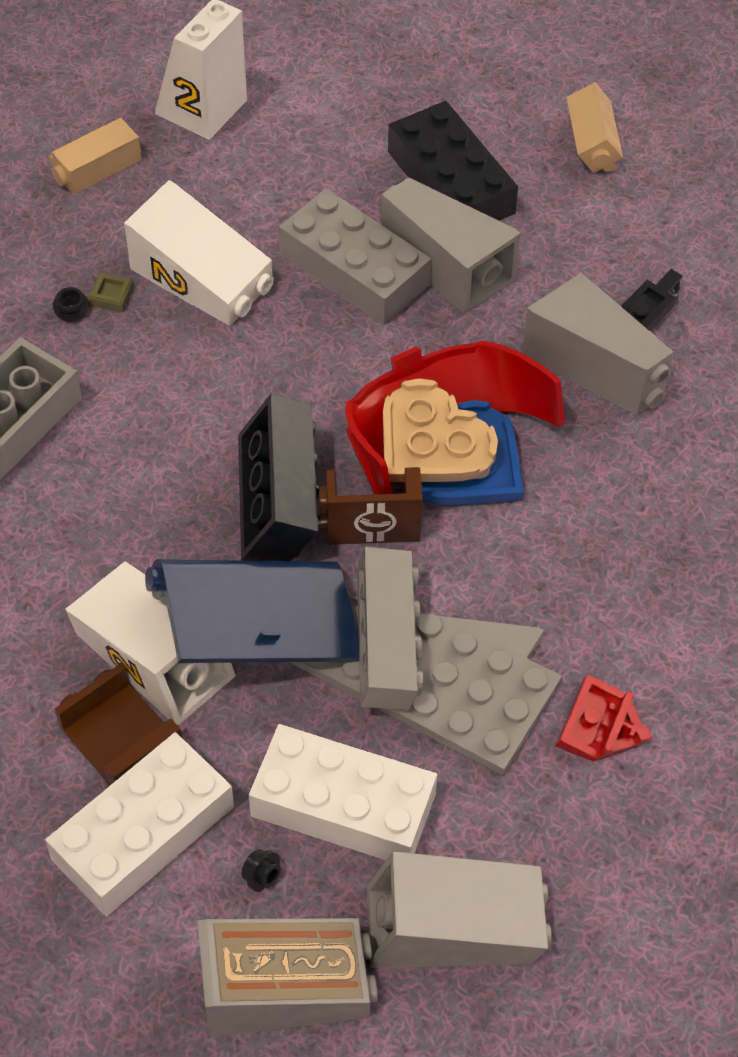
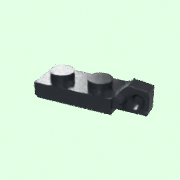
M670 269L658 283L647 279L621 307L646 329L651 331L674 307L679 297L676 293L681 288L680 281L683 275Z

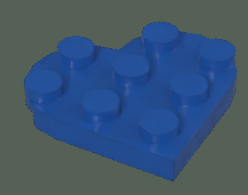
M471 400L457 404L458 409L473 411L477 413L476 418L486 422L489 427L491 425L494 427L498 439L495 462L490 467L489 474L481 479L421 482L422 503L451 506L523 500L524 490L515 433L507 414L504 417L499 411L490 408L491 403L486 401Z

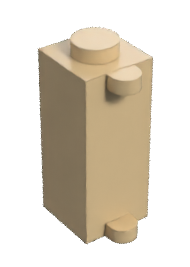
M594 82L566 97L577 153L592 172H598L602 169L605 172L615 171L617 168L616 162L623 159L612 104L598 84Z
M120 117L56 149L48 156V159L52 165L51 171L55 181L59 186L65 185L74 195L142 160L139 136Z

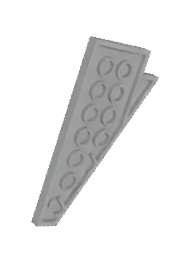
M351 605V610L359 638L358 606ZM420 614L418 624L415 625V635L421 636L422 643L420 658L416 660L417 671H422L423 673L421 695H415L409 710L376 709L504 776L560 685L562 676L529 659L543 638L544 630L541 628L437 616L434 614ZM359 661L289 662L360 700Z

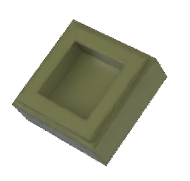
M99 272L88 297L89 305L123 312L134 287L133 279Z

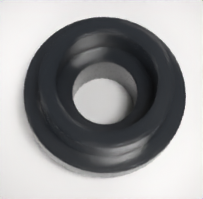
M74 287L61 289L53 301L55 315L65 321L78 320L85 316L89 309L87 297L81 290Z
M257 849L248 856L242 867L241 875L247 881V886L250 889L260 892L264 888H269L275 884L281 872L279 855L271 850L263 851Z

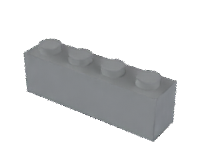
M365 547L357 566L360 707L409 710L415 695H421L423 673L422 671H417L416 660L420 658L422 643L421 636L415 635V625L418 624L420 616L419 601H414L413 594L418 584V568L412 567V551Z

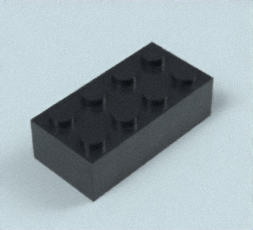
M447 101L388 124V153L407 177L498 221L516 213L518 185Z
M270 393L238 434L241 560L292 561L300 555L307 543L319 533L321 518L317 515L319 485L316 483L315 477L318 456L314 452L316 423L312 418V404Z

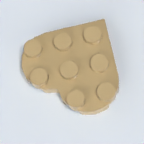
M420 378L404 381L401 383V388L392 392L390 397L387 395L383 408L384 460L388 467L390 482H404V469L420 467L421 482L466 481L486 477L490 472V467L495 462L498 439L492 425L489 427L486 422L476 418L477 413L458 409L453 394L449 396L445 390L438 388L437 382Z

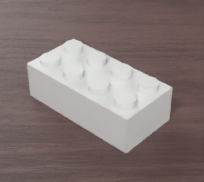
M278 724L249 793L250 816L387 860L393 851L415 853L436 795L437 773Z
M174 732L45 839L51 860L107 917L234 808L232 786L187 742Z

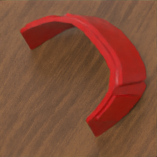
M487 341L450 346L424 356L421 355V350L415 346L390 358L392 370L366 384L351 400L346 402L345 406L346 420L349 425L345 430L373 495L392 494L388 467L384 460L383 408L387 395L390 397L392 392L401 388V383L404 381L419 378L433 380L438 383L437 387L445 390L449 396L453 394L457 404L471 400L486 401L491 403L490 408L499 412L529 414L548 421L557 427L565 424L560 379L545 366L524 353Z

